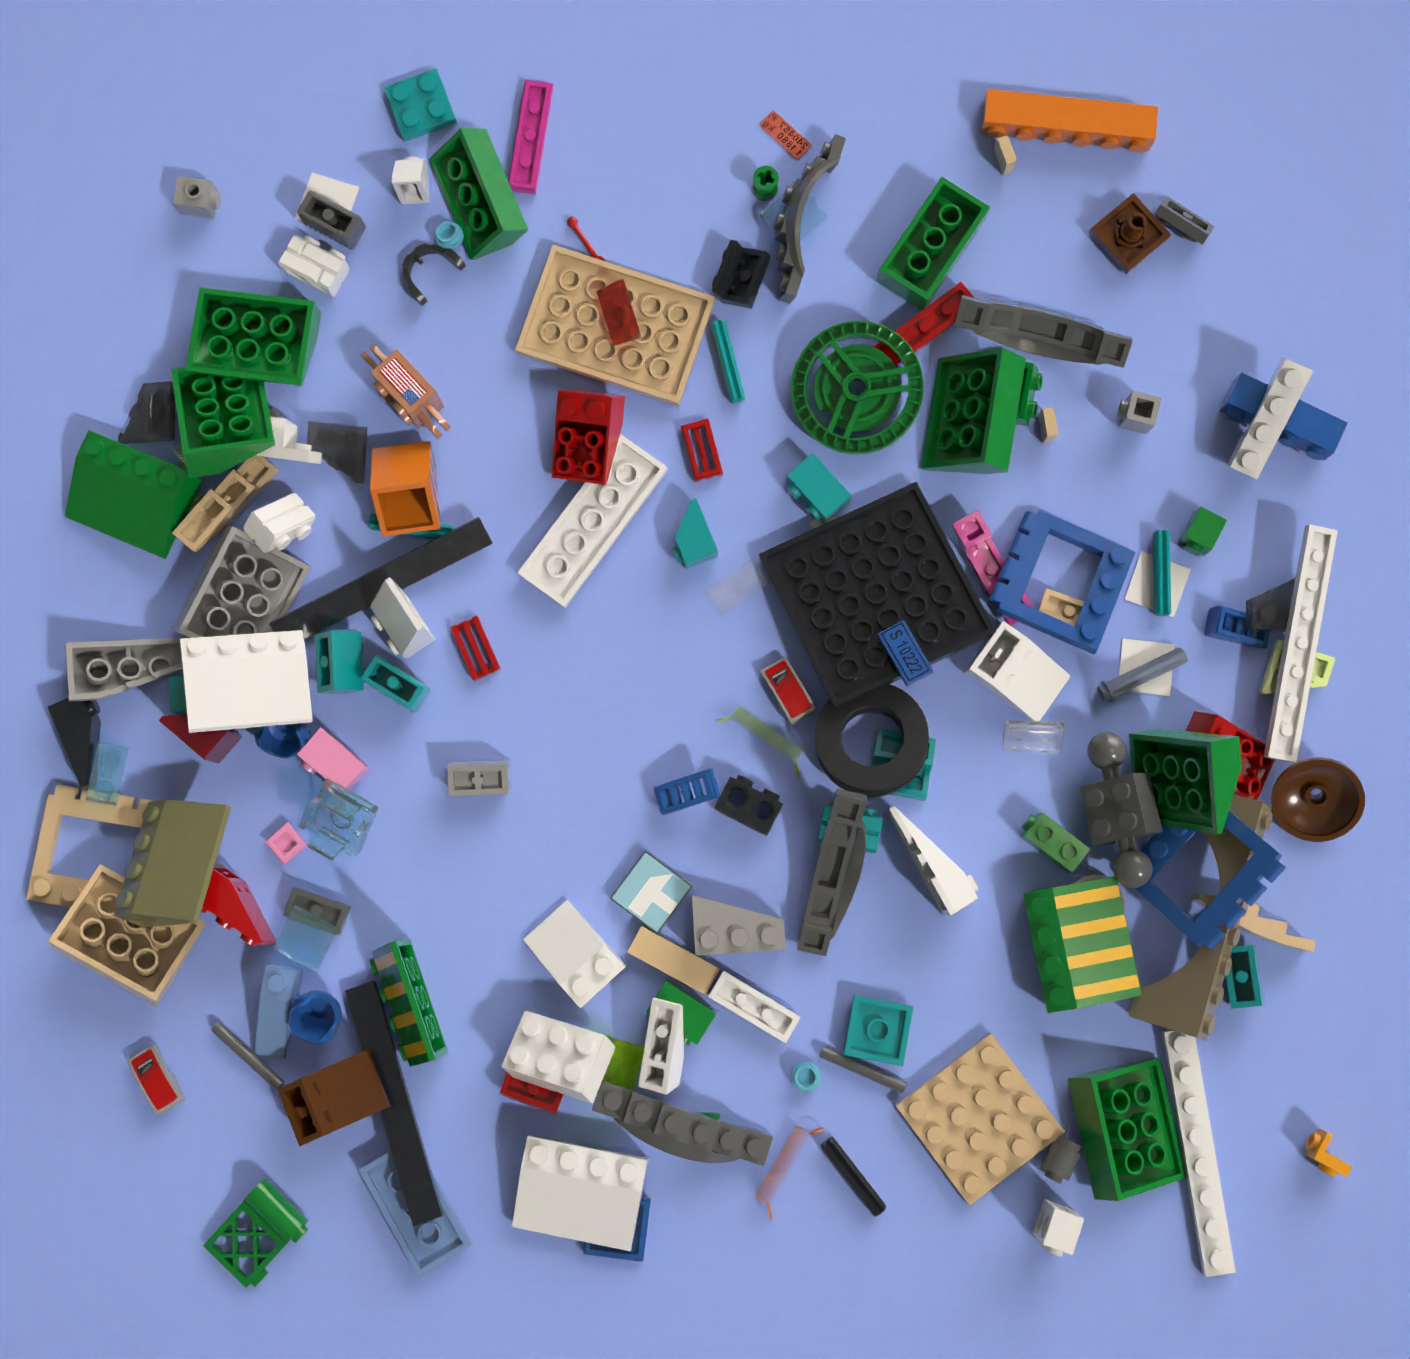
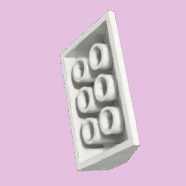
M302 630L180 639L181 666L189 733L312 722L307 659Z
M536 1135L527 1136L512 1227L631 1251L649 1158Z

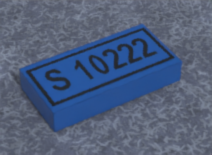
M904 620L877 634L878 639L906 687L933 673L931 665Z

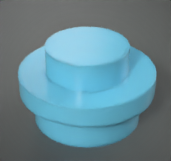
M451 221L441 223L436 229L435 240L438 246L445 250L457 248L464 239L461 227Z
M803 1061L793 1068L791 1081L799 1091L811 1092L819 1086L821 1073L814 1063Z

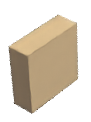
M1006 135L997 138L993 148L1002 176L1012 173L1017 162L1009 137Z
M1042 408L1037 417L1042 443L1044 444L1053 442L1059 432L1054 408Z

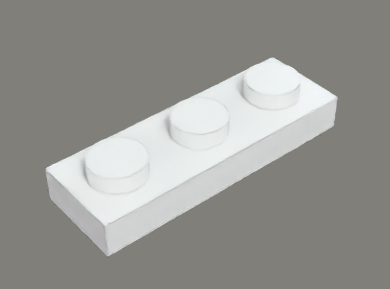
M724 970L708 996L784 1043L788 1041L801 1018Z

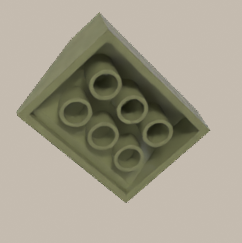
M168 799L148 802L142 814L143 822L139 834L134 840V851L130 863L125 869V880L122 890L116 898V909L113 916L141 927L198 923L231 807L223 804Z

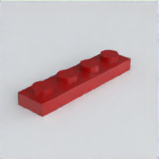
M960 282L894 332L899 334L916 353L954 325L962 295L974 297L965 285ZM878 343L874 346V348L884 352L896 367L902 364L898 356L885 345Z

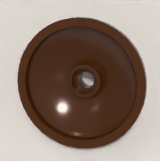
M1315 757L1298 761L1279 775L1272 789L1271 805L1277 822L1286 832L1305 841L1324 842L1339 838L1354 828L1365 808V792L1359 777L1348 766L1334 759ZM1313 789L1321 790L1317 795L1311 794Z

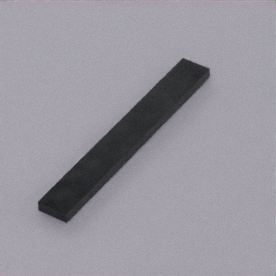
M477 517L271 621L269 625L273 632L302 630L303 638L305 639L371 606L383 582L389 577L401 589H404L493 544L480 517Z
M376 981L345 990L362 1051L369 1050L391 1105L381 1110L380 1113L412 1224L416 1226L442 1217L444 1212Z

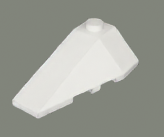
M895 806L886 810L943 915L951 916L978 899L975 892L979 889L970 874L966 876L963 870Z

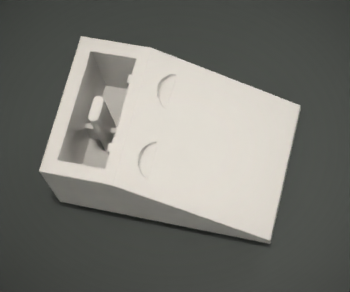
M1003 621L995 629L996 633L988 639L965 674L1038 724L1071 676L1030 639Z

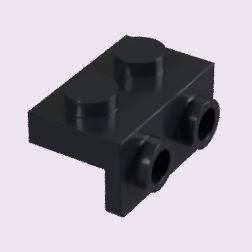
M730 240L727 249L723 253L719 271L712 282L713 294L724 304L752 309L771 259L767 251L744 248L737 240Z

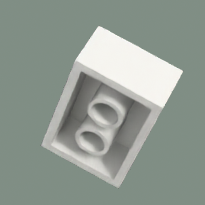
M525 1010L501 1067L513 1078L593 1104L615 1046L606 1035Z

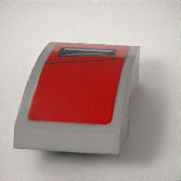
M786 656L760 670L762 677L776 697L777 703L791 725L817 711Z
M152 1044L127 1060L138 1085L156 1115L161 1116L185 1101L175 1075L169 1072L159 1047Z

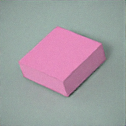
M289 822L265 841L283 864H287L308 846L306 841Z

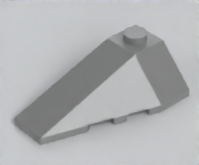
M184 638L66 643L69 701L101 700L181 671L180 639Z

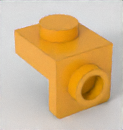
M1322 1129L1312 1133L1306 1142L1307 1151L1305 1156L1318 1162L1317 1169L1334 1178L1336 1173L1347 1177L1352 1166L1325 1152L1333 1135Z

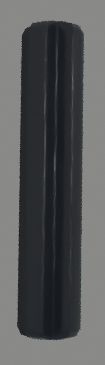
M832 1136L827 1138L821 1144V1149L872 1215L876 1217L883 1213L886 1209L885 1203L835 1138Z

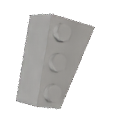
M692 895L695 956L786 950L784 919Z

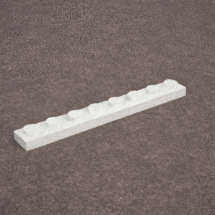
M1311 524L1304 527L1264 757L1291 763L1297 762L1338 530Z
M1173 1030L1161 1031L1202 1274L1205 1277L1236 1273L1196 1037Z

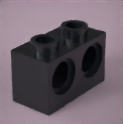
M738 775L736 779L730 776L714 810L767 836L783 806V803L778 801L780 796L764 788L763 792L752 788L754 782L741 775ZM739 789L743 791L745 801L741 805H733L729 802L728 794L731 790ZM764 802L771 807L770 817L760 819L756 816L754 809L758 803Z

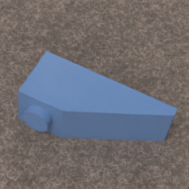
M276 964L266 965L259 999L255 1054L285 1059L291 1033L289 1009L293 1004L292 999L299 994L303 969Z

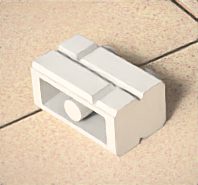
M293 235L287 250L284 251L279 260V266L283 272L331 297H335L341 287V283L349 273L350 268L345 260L346 257L333 248H330L329 252L320 248L321 244L310 236L305 235L303 239Z
M292 493L251 512L243 527L245 533L252 540H255V544L264 553H267L275 548L278 551L283 550L295 538L299 541L306 538L311 533V525L316 518L312 510L307 505L304 506L301 498L296 493Z

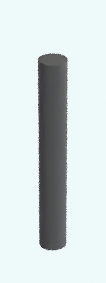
M218 1022L211 1029L221 1041L276 1091L283 1086L285 1081L223 1024Z
M823 1046L820 1052V1058L897 1092L903 1093L907 1082L826 1046Z

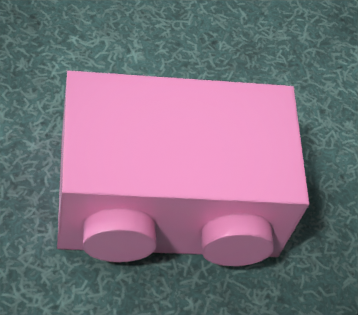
M321 727L297 754L303 759L300 765L312 775L318 772L325 778L322 784L335 795L339 791L347 795L370 769L348 748Z

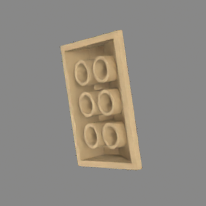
M100 864L48 940L51 949L157 1007L206 923L199 920L198 923L141 927L113 916L116 909V898L122 890L125 877Z

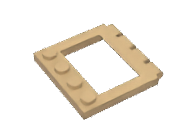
M57 784L54 795L48 794L26 900L71 907L89 881L51 874L63 815L141 828L143 811L147 807L148 802L155 800L141 798L138 809H136V797L112 793L109 804H107L108 792L83 789L79 800V787Z

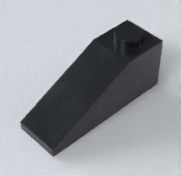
M68 697L48 706V710L80 788L93 789L96 787L101 728V721L98 713L101 712L96 700L69 701Z

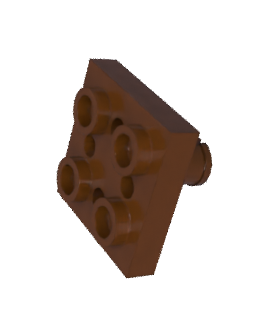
M1134 193L1095 224L1088 232L1125 274H1128L1171 237L1170 232Z

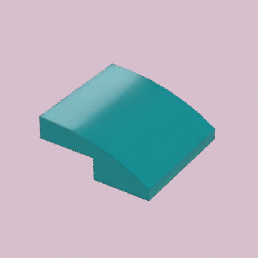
M878 728L871 766L875 767L885 764L897 755L902 746L901 732ZM929 738L926 760L913 781L901 790L889 795L920 801L926 800L936 739Z

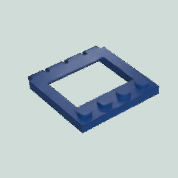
M1041 510L1037 514L1026 511L1018 528L1020 533H1016L1008 552L1010 557L1005 559L998 576L1000 582L995 583L988 601L998 607L997 613L1094 655L1099 648L1136 552ZM1048 534L1102 557L1075 626L1021 603Z
M1230 810L1224 827L1255 854L1195 921L1154 885L1152 881L1156 878L1158 872L1175 857L1176 852L1181 846L1191 839L1196 831L1162 825L1163 832L1154 834L1140 849L1151 860L1153 871L1149 881L1135 889L1194 944L1199 947L1205 944L1211 950L1226 935L1219 926L1223 923L1227 928L1231 929L1247 912L1240 905L1242 900L1249 906H1252L1267 890V887L1260 880L1264 877L1270 883H1273L1286 868L1279 861L1282 855Z

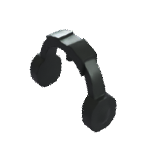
M425 243L414 248L415 250L404 259L402 266L404 267V278L408 284L406 289L411 297L421 306L428 301L412 282L411 270L414 263L417 261L421 265L424 261L420 257L428 254H439L461 271L466 265L461 257L451 248L445 250L439 246L427 245Z

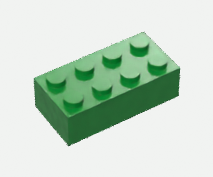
M941 176L879 268L876 281L919 309H925L985 221L990 206Z

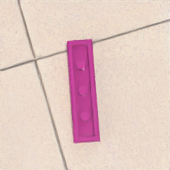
M525 80L508 180L513 192L535 195L537 193L554 89L553 83Z

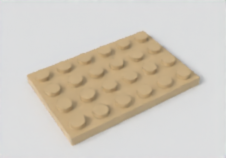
M552 244L515 352L522 356L680 406L716 297Z

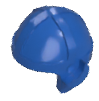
M307 723L259 727V733H255V742L257 747H260L265 753L287 759L297 754L305 746L307 740L311 739V730L307 729Z
M319 990L296 995L292 999L293 1004L289 1009L291 1032L311 1044L323 1045L333 1038L331 1034L336 1030L342 1018V1011L338 1000L331 994Z

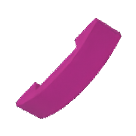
M979 510L952 524V527L973 571L990 598L995 583L1000 582L998 576L1004 560L990 537L992 534ZM1024 592L1021 603L1033 608ZM1000 614L1010 626L1018 622Z

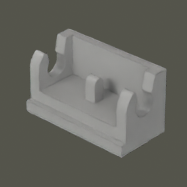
M510 760L451 762L447 766L448 795L509 794L511 781L509 780Z

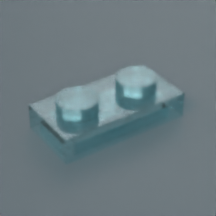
M98 742L86 801L117 805L129 747Z

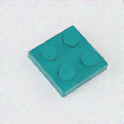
M437 68L384 87L404 142L457 123Z
M853 995L843 1055L903 1066L914 1006Z

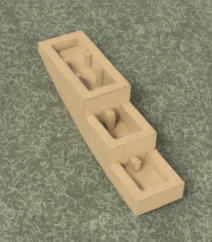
M255 455L247 459L237 471L233 469L214 491L210 489L172 534L196 553L217 535L225 525L230 523L262 491L279 470L263 456Z
M1200 893L1192 894V900L1203 908H1206L1216 897ZM1248 905L1245 916L1240 919L1238 929L1274 944L1301 951L1314 952L1316 940L1286 935L1288 922L1258 917L1260 905Z

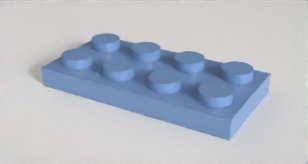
M390 1150L358 1170L418 1278L473 1244L433 1172L432 1175L444 1216L413 1226L392 1151Z

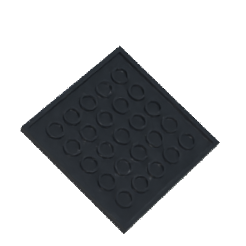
M917 481L759 554V559L834 709L902 679L877 637L878 633L902 620L907 624L930 665L986 640L996 633L991 620Z

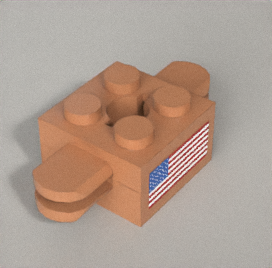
M372 344L369 349L381 362L379 365L366 352L360 355L372 369L370 373L376 380L373 386L377 389L378 394L388 405L394 402L392 406L408 426L413 423L420 429L425 425L437 439L443 435L430 421L432 417L446 432L451 429L448 422L438 413L444 405L436 390L397 349L386 357L375 344Z

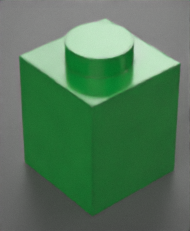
M1201 506L1191 516L1178 543L1184 545V549L1187 552L1196 556H1200V554L1204 556L1212 551L1227 520Z

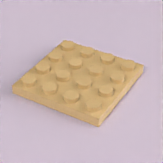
M991 1033L987 1034L895 1105L969 1206L1051 1144L1059 1135L1061 1136L1065 1133Z

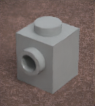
M178 176L173 205L180 214L214 218L215 210L219 209L221 204V194L213 182Z
M1132 391L1126 400H1121L1117 411V417L1121 418L1119 427L1147 434L1155 426L1161 398Z

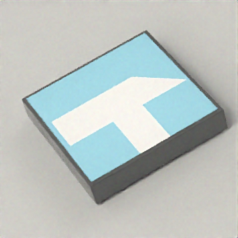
M644 851L610 899L658 934L693 886L647 851Z

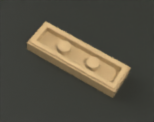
M643 926L640 927L627 953L704 995L707 994L720 970L715 965L695 956L693 953Z

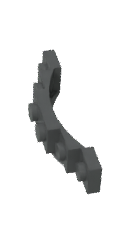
M835 134L829 143L825 141L819 157L816 156L810 165H805L801 179H797L791 187H786L782 197V203H785L783 213L779 212L774 222L773 229L777 230L774 240L782 242L775 258L779 260L777 270L783 272L778 285V290L781 291L779 301L790 304L796 298L805 272L800 247V226L804 206L811 189L824 172L831 173L839 164L846 140L845 137Z
M964 295L961 297L954 326L973 330L977 335L1023 352L1071 362L1097 365L1106 363L1122 368L1125 366L1133 342L1132 337L1105 331L1103 327L1076 321L1071 316L1019 303L1016 306L992 299L989 302Z
M841 789L836 790L811 882L797 950L826 956L830 940L835 936L851 903L861 875L865 856L867 836L862 817L867 795Z
M602 1080L592 1106L593 1111L612 1117L625 1130L652 1147L668 1154L697 1162L726 1163L743 1159L764 1166L773 1140V1136L770 1134L700 1115Z

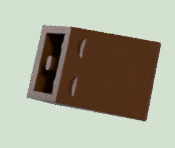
M368 1049L277 1089L299 1147L391 1106Z

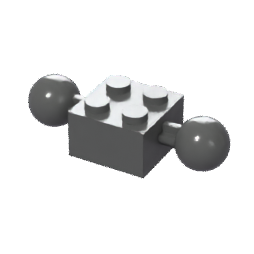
M1102 732L1090 740L1087 754L1090 762L1095 767L1102 769L1104 781L1080 787L1092 845L1118 843L1120 854L1113 863L1114 876L1123 886L1138 888L1149 881L1153 867L1149 857L1138 850L1136 838L1163 832L1149 773H1132L1121 776L1119 766L1125 759L1126 746L1118 735L1111 732Z

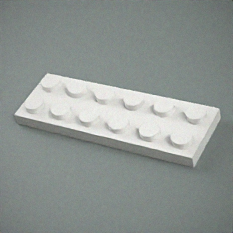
M621 434L607 485L586 482L583 484L517 572L518 575L563 608H566L667 473L668 467Z

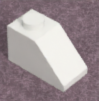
M406 157L403 160L395 161L392 184L401 204L430 203L429 173L425 160L417 157Z

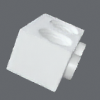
M1044 1199L1032 1234L1039 1240V1245L1045 1247V1251L1062 1257L1063 1252L1073 1255L1084 1218L1069 1207Z

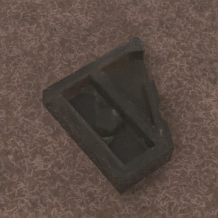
M173 382L143 383L138 394V400L129 412L130 422L124 434L120 432L118 442L131 444L175 441V395Z
M308 421L307 445H312L311 451L321 452L322 459L336 470H341L353 478L354 482L364 483L368 427Z
M1296 577L1246 600V630L1286 633Z

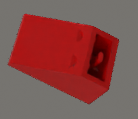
M576 389L558 390L551 478L607 485L623 425L625 395Z
M1194 711L1186 731L1239 736L1241 771L1234 795L1258 800L1275 759L1264 757L1266 744L1219 715Z
M214 865L201 912L206 913L209 911L217 916L215 921L228 930H231L233 927L241 932L240 938L253 947L257 944L260 946L274 944L276 939L246 881L222 865Z

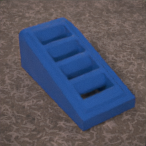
M1220 605L1209 609L1204 635L1266 649L1272 620ZM1234 619L1233 630L1230 632L1231 621ZM1246 622L1245 633L1241 635L1243 623ZM1255 624L1258 625L1256 639L1252 638Z
M713 768L654 787V793L662 815L674 813L721 797ZM701 778H703L707 795L703 794V790L699 780ZM690 782L692 783V787L695 793V799L693 798V794L690 788ZM678 786L681 788L684 802H682Z

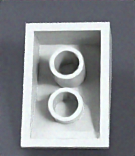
M390 577L386 579L370 606L375 613L371 616V619L379 631L385 629L390 639L386 642L394 654L398 655L401 653L407 659L436 639L406 593Z
M566 900L523 939L579 1008L584 1006L626 967V964L569 900Z

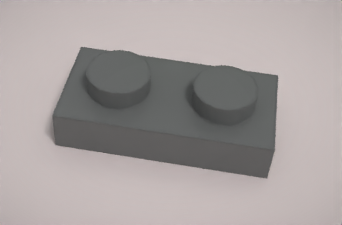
M1168 196L1165 197L1154 213L1163 224L1169 227H1176L1183 232L1184 237L1189 241L1199 242L1202 245L1215 227Z
M293 887L283 916L341 935L351 906Z

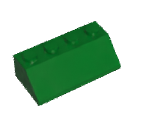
M460 128L429 158V161L453 219L463 230V243L470 260H475L514 244L528 231V227L487 130Z

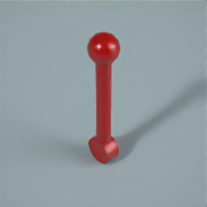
M569 217L567 225L574 229L591 256L605 261L602 256L597 255L577 225V219Z

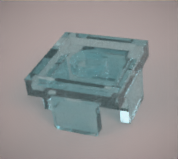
M327 778L322 783L318 795L307 805L299 828L303 830L307 828L316 834L309 841L308 848L329 860H334L342 850H345V854L350 857L352 855L357 856L363 848L379 807Z

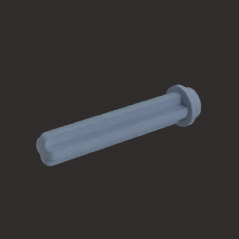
M1178 647L1108 682L1103 680L1101 685L1097 687L1099 695L1104 702H1114L1115 697L1187 663V655L1182 648Z

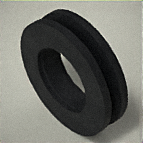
M889 684L837 709H834L829 699L819 714L815 727L817 757L825 774L843 790L864 794L867 797H880L892 794L911 783L922 769L926 760L929 730L925 715L918 703L908 693L896 686ZM868 712L881 713L891 718L900 728L902 735V746L897 755L889 762L875 767L864 766L851 760L845 753L841 743L842 732L847 723L857 715Z

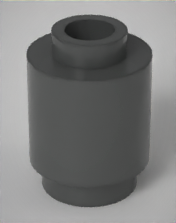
M1059 1135L1057 1141L1052 1142L1041 1165L1042 1168L1046 1169L1044 1176L1061 1184L1063 1179L1069 1181L1081 1156L1078 1154L1081 1146Z

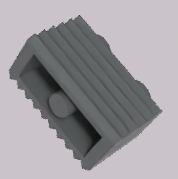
M312 190L308 191L297 211L305 226H309L310 229L313 228L315 232L319 231L320 234L334 239L335 242L338 241L340 245L343 244L345 247H349L350 250L355 248L366 228L361 216Z

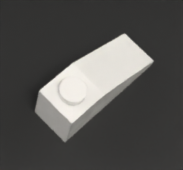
M653 998L638 1087L667 1095L680 1085L684 1060L683 1005Z

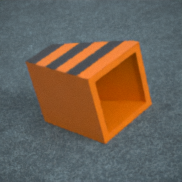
M431 441L372 449L370 492L382 537L440 529L436 463Z

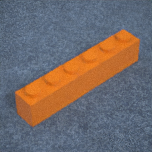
M987 89L983 101L980 133L988 134V136L993 138L1007 135L1022 141L1041 139L1051 144L1070 142L1080 147L1090 144L1100 145L1104 149H1116L1119 147L1129 148L1132 152H1144L1145 150H1150L1156 139L1158 106Z

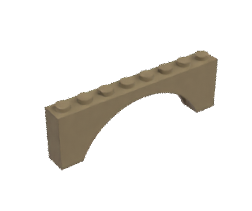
M1233 795L1229 810L1263 838L1265 829L1268 830L1272 823L1273 814L1270 812L1271 807L1262 801ZM1225 827L1222 834L1203 832L1209 841L1217 862L1220 892L1255 854ZM1242 900L1240 905L1247 911L1248 904ZM1240 919L1231 929L1227 928L1223 923L1219 926L1226 935L1212 950L1203 944L1195 955L1172 975L1155 983L1140 986L1142 996L1133 998L1129 1017L1207 1041L1208 1035H1211L1215 1028L1216 1020L1213 1016L1216 1005H1220L1223 999L1224 989L1222 984L1224 976L1230 973L1232 967L1231 951L1233 946L1237 945L1240 938V929H1238Z

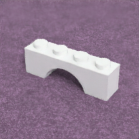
M1284 357L1281 358L1268 383L1265 396L1255 417L1245 433L1240 437L1227 463L1229 467L1258 479L1314 372L1313 370Z

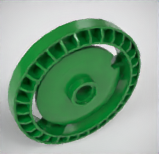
M862 320L847 321L823 330L802 350L792 374V403L799 421L817 442L839 453L851 455L870 454L893 445L913 425L923 401V375L916 354L899 334L875 322ZM858 338L879 342L891 349L898 356L904 367L896 368L895 364L884 352L872 346L855 344L841 348L838 343ZM832 346L835 351L826 358L823 353ZM818 358L822 364L815 377L814 396L820 412L829 411L833 414L828 429L823 427L813 415L807 395L810 372ZM907 374L908 384L901 385L899 375ZM854 381H861L865 384V390L861 395L850 393L849 388ZM908 392L903 410L889 427L873 436L850 438L852 432L869 431L887 421L895 411L901 393ZM835 427L845 430L843 437L833 433Z

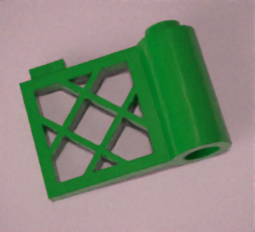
M265 1178L247 1195L238 1208L207 1240L203 1247L245 1288L250 1284L256 1287L269 1273L265 1267L290 1240L296 1243L309 1230L305 1226L309 1220ZM243 1211L252 1219L253 1230H238V1216ZM230 1225H232V1230H227V1228ZM220 1236H232L233 1252H223L215 1244ZM238 1236H253V1252H239ZM259 1236H270L278 1245L272 1251H260ZM254 1257V1271L249 1276L240 1269L239 1258ZM260 1257H266V1258L260 1263Z

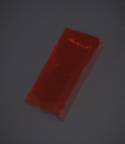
M624 279L617 280L596 291L613 346L641 338Z

